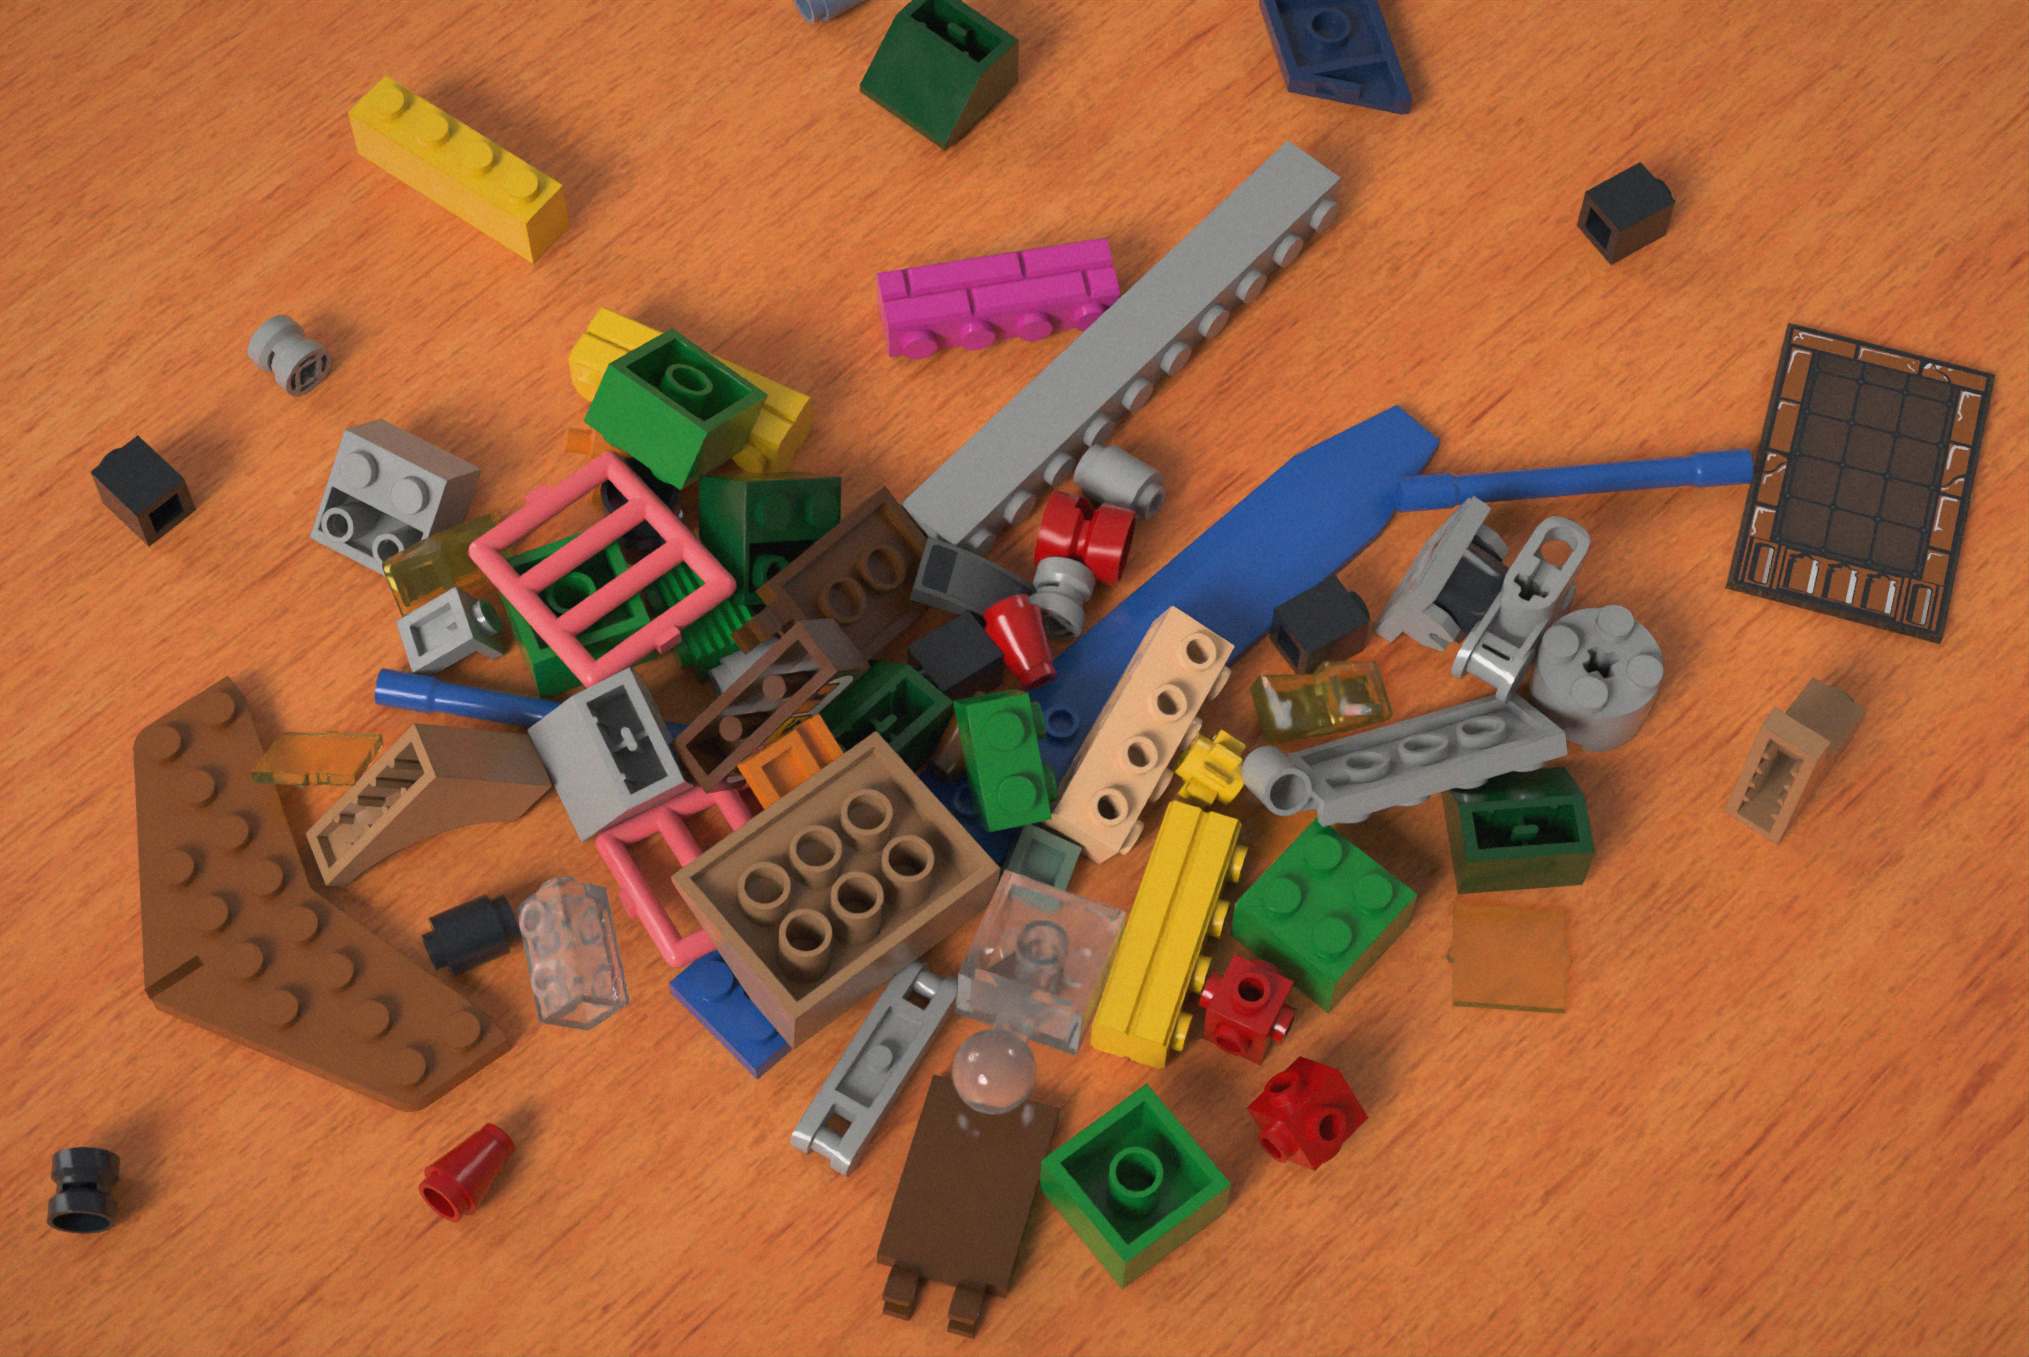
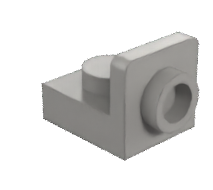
M458 587L450 589L396 621L412 673L433 676L475 651L492 660L504 654L498 632L502 630V624L493 606L485 599L479 600Z

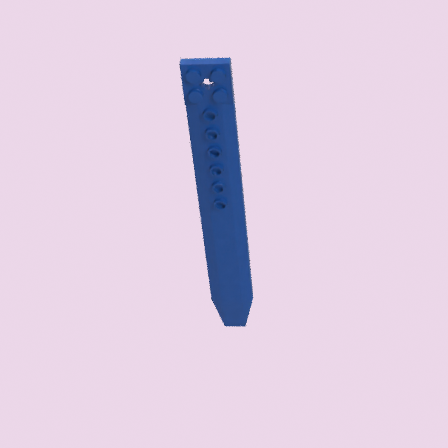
M1395 405L1293 456L1053 660L1058 676L1040 688L1024 692L1029 693L1030 702L1038 701L1041 706L1045 721L1046 738L1037 740L1042 765H1051L1057 787L1156 618L1171 606H1174L1233 644L1235 647L1225 663V666L1230 668L1270 633L1275 607L1337 575L1381 536L1398 510L1395 500L1396 478L1421 475L1439 449L1440 440L1398 405ZM927 767L917 777L1001 868L1018 827L988 832L977 826L967 772L952 786L938 778ZM1032 823V825L1041 828L1040 826L1036 825V823ZM718 950L695 960L669 982L671 994L757 1080L792 1050V1047L752 1000L745 996L747 994Z

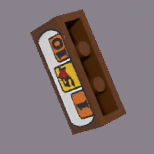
M833 618L798 621L669 745L706 794L742 788L747 784V781L737 767V764L786 731L802 723L808 716L818 713L822 714L871 667Z

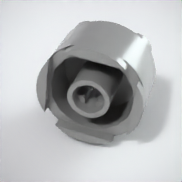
M1612 604L1603 608H1586L1571 612L1553 623L1542 637L1530 677L1528 702L1565 731L1566 740L1582 745L1581 750L1602 752L1618 748L1631 741L1638 734L1650 713L1664 672L1660 648L1651 633L1641 623L1636 621L1632 613L1623 606Z

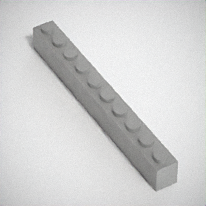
M1287 140L900 504L925 538L931 537L985 558L993 548L996 537L1009 524L1016 526L1024 521L1032 511L1036 499L1050 485L1054 488L1061 485L1069 477L1074 469L1076 460L1095 443L1103 445L1111 435L1115 423L1128 410L1134 413L1146 403L1156 383L1166 374L1173 376L1178 373L1188 361L1192 349L1204 337L1207 339L1214 338L1226 324L1229 313L1242 301L1247 304L1254 300L1264 287L1267 277L1278 266L1282 268L1289 266L1300 253L1303 243L1315 231L1322 233L1329 228L1340 210L1337 200L1341 177Z

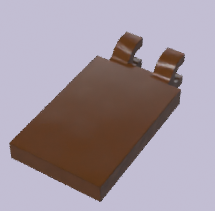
M884 486L755 592L766 604V607L730 636L746 655L777 632L783 637L798 621L833 618L868 662L932 607L909 600L927 539L886 486Z
M933 1074L877 1251V1263L892 1267L882 1295V1300L885 1301L883 1314L909 1321L921 1278L956 1288L948 1311V1318L950 1320L947 1332L974 1339L986 1293L1002 1298L1007 1296L1040 1185L1041 1160L1049 1154L1059 1120L1060 1108Z

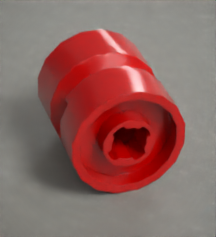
M1054 490L1048 500L1039 529L1034 565L1038 566L1041 560L1048 557L1069 558L1088 567L1095 574L1096 582L1118 587L1131 550L1137 521V511L1108 503H1103L1099 508L1093 510L1090 509L1087 498Z

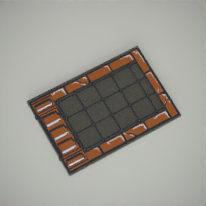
M1788 323L1753 466V478L1749 484L1725 588L1940 644L1943 639L1995 374Z

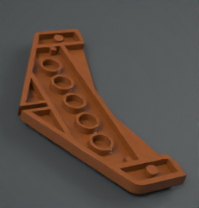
M229 676L224 677L151 723L138 734L134 742L133 754L145 991L149 999H152L157 1010L404 1112H415L428 1107L511 1050L508 1039L487 1013L310 888L244 695Z

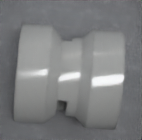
M284 314L268 319L257 329L249 342L247 354L249 359L261 370L275 373L276 383L288 394L302 396L313 390L325 378L331 367L332 356L330 351L314 338H304L303 328L291 317Z
M1045 558L1037 566L1033 579L1036 593L1030 596L1029 599L1032 604L1040 606L1047 638L1057 641H1071L1078 638L1086 617L1082 606L1084 603L1089 602L1096 584L1095 574L1085 565L1069 558Z

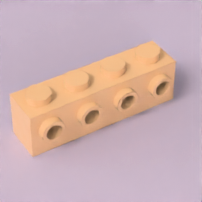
M1171 606L1156 618L1057 787L1058 799L1055 802L1049 803L1052 819L1037 822L1036 825L1051 834L1082 847L1080 853L1097 864H1101L1118 852L1126 855L1143 830L1144 823L1137 818L1147 800L1155 803L1172 779L1174 772L1167 768V765L1176 749L1182 752L1185 751L1197 735L1203 720L1198 718L1196 714L1205 698L1212 701L1226 684L1231 674V669L1226 667L1225 663L1235 646L1174 606Z

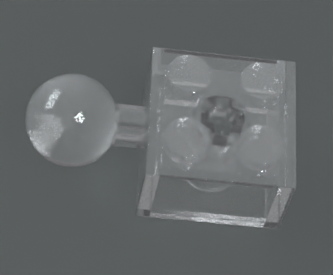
M1004 870L958 972L955 1013L993 1026L992 1029L975 1033L965 1040L953 1059V1084L959 1097L969 1107L985 1114H1003L1016 1109L1026 1101L1034 1088L1037 1074L1034 1056L1027 1045L1029 1040L1075 1056L1078 1055L1100 1003L1122 940L1127 912Z

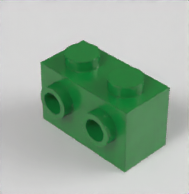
M1018 689L953 701L976 825L988 832H994L1051 820L1049 803L1057 801L1058 793L1051 765H1042L1037 740L1046 738V728L1039 702H1030L1029 693Z

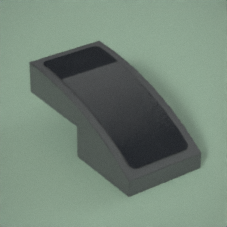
M928 537L909 600L958 615L969 610L984 629L987 624L983 613L989 607L1003 599L1018 594H1027L1030 597L1036 593V589L1024 579L990 560L949 543Z

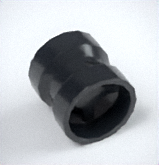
M93 1147L67 1148L56 1152L52 1157L51 1179L57 1184L56 1195L49 1199L47 1224L59 1231L78 1234L100 1233L113 1228L116 1220L117 1202L111 1197V1187L119 1180L120 1157L108 1150Z

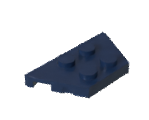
M1260 0L1259 7L1288 92L1401 115L1410 113L1412 97L1377 0Z

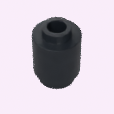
M484 894L428 918L431 931L421 935L435 970L447 966L452 977L511 953L509 946L523 941L514 913L504 894L491 899Z

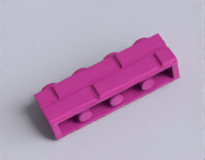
M1107 238L876 273L878 308L889 357L904 355L910 359H922L932 355L937 349L962 346L968 350H980L988 347L995 340L1020 337L1025 341H1037L1047 337L1052 331L1077 328L1084 332L1120 298L1119 284L1114 266L1112 265Z

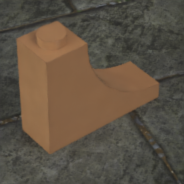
M1812 677L1785 713L1774 707L1761 725L1724 812L1778 845L1853 739L1867 710L1856 704L1852 697L1842 689L1827 686Z
M414 723L305 834L325 885L346 887L356 877L377 862L425 838L475 824L515 822L552 785L529 734Z

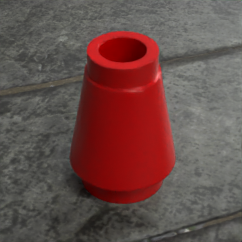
M1018 594L1003 599L983 613L987 624L984 630L1004 654L1005 663L1017 680L1020 681L1024 691L1040 688L1058 676L1054 668V661L1040 606L1032 604L1027 594Z
M486 1123L479 1131H476L425 1168L424 1174L426 1178L418 1186L422 1198L437 1214L449 1221L458 1222L464 1214L473 1215L508 1161V1157L515 1151L513 1141L501 1128L494 1124Z

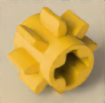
M1223 729L1218 734L1214 732L1210 739L1198 732L1187 749L1180 754L1173 768V772L1185 781L1178 794L1202 809L1206 805L1210 807L1214 800L1219 801L1225 806L1230 804L1244 785L1241 776L1244 762L1240 755L1246 748V744Z

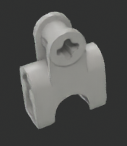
M1558 516L1547 517L1537 526L1508 570L1500 593L1483 619L1475 624L1461 646L1451 668L1452 675L1463 679L1469 673L1497 688L1496 699L1505 704L1510 701L1530 666L1535 663L1544 633L1558 619L1567 615L1576 589L1574 581L1582 569L1591 541L1590 535L1575 521ZM1561 540L1566 541L1573 552L1563 566L1552 565L1543 558L1541 549L1546 542Z

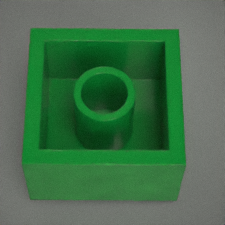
M671 328L608 364L583 422L602 434L607 443L615 448L626 451L650 468L651 472L659 480L672 484L679 490H682L698 480L700 476L706 475L743 450L768 394Z
M583 532L506 558L505 560L521 576ZM617 541L608 545L538 594L539 598L557 618L628 569ZM498 590L500 601L539 698L544 699L583 685ZM639 593L575 636L595 660L651 622ZM656 650L630 668L657 659Z
M1317 816L1235 903L1230 935L1258 958L1279 968L1285 978L1294 981L1293 986L1329 1014L1409 927L1418 894L1331 826L1323 827L1318 822Z
M1147 1083L1041 1160L1040 1190L1121 1289H1124L1224 1214L1227 1210L1232 1185Z

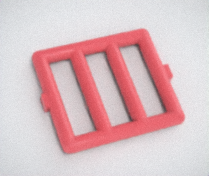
M615 451L602 453L551 489L543 483L524 496L526 506L473 541L468 550L473 562L587 688L633 666L655 649L661 655L669 651L682 641L680 633L682 630L733 595L737 586L734 577ZM608 479L628 500L623 506L521 576L500 554ZM645 520L666 541L665 544L559 618L538 596L546 588ZM682 561H685L705 583L597 660L575 638V636Z
M748 783L742 788L706 794L702 787L697 785L656 807L602 831L596 837V848L622 889L618 892L621 904L631 920L640 918L663 958L671 967H683L717 950V948L703 928L683 938L681 937L628 852L627 847L655 833L661 832L681 866H686L703 854V851L683 820L716 804L733 831L737 830L755 817L739 794L750 788Z

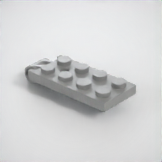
M1515 692L1506 704L1496 699V694L1287 755L1277 747L1262 746L1252 751L1246 757L1242 765L1241 776L1246 787L1272 813L1279 816H1290L1299 811L1317 809L1318 822L1325 827L1339 822L1347 824L1358 823L1368 819L1372 812L1396 805H1419L1426 802L1430 795L1450 789L1476 788L1484 785L1488 778L1511 771L1528 772L1543 767L1546 761L1568 755L1565 731Z

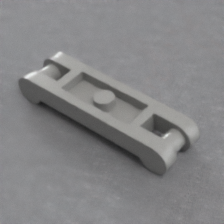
M917 958L893 976L792 1134L791 1146L807 1155L813 1151L831 1160L830 1168L846 1177H849L857 1168L872 1137L946 1021L957 1011L966 994V983L951 975L943 979L928 971L929 964L920 958ZM917 993L930 1002L926 1009L923 1010L908 1002L909 997ZM834 1113L852 1122L844 1136L827 1128V1124Z

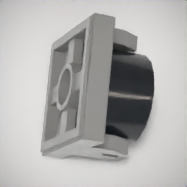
M1475 496L1471 499L1468 498L1426 540L1375 622L1374 632L1390 643L1404 632L1420 644L1442 652L1449 642L1453 643L1455 641L1460 644L1468 636L1475 624L1482 620L1500 593L1505 576L1510 569L1502 563L1509 548L1498 533L1483 524L1491 507Z

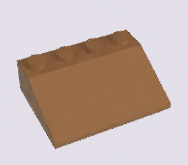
M875 731L671 876V881L752 1002L792 1049L795 1050L992 904L996 898L1000 867L879 733Z

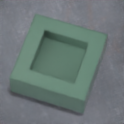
M1032 824L1018 826L1000 871L998 884L1054 909L1062 902L1082 847Z

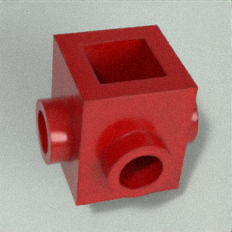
M1234 954L1224 974L1213 971L1200 997L1198 1006L1206 1009L1202 1038L1229 1054L1241 1056L1261 1065L1272 1042L1274 1041L1282 1045L1295 1020L1298 1009L1289 1005L1294 981L1285 978L1279 968L1261 959L1249 961Z
M1299 1056L1285 1071L1273 1076L1265 1085L1264 1091L1246 1108L1260 1129V1132L1257 1134L1260 1145L1272 1158L1280 1163L1291 1161L1314 1171L1323 1163L1335 1157L1340 1151L1342 1144L1369 1118L1339 1069Z

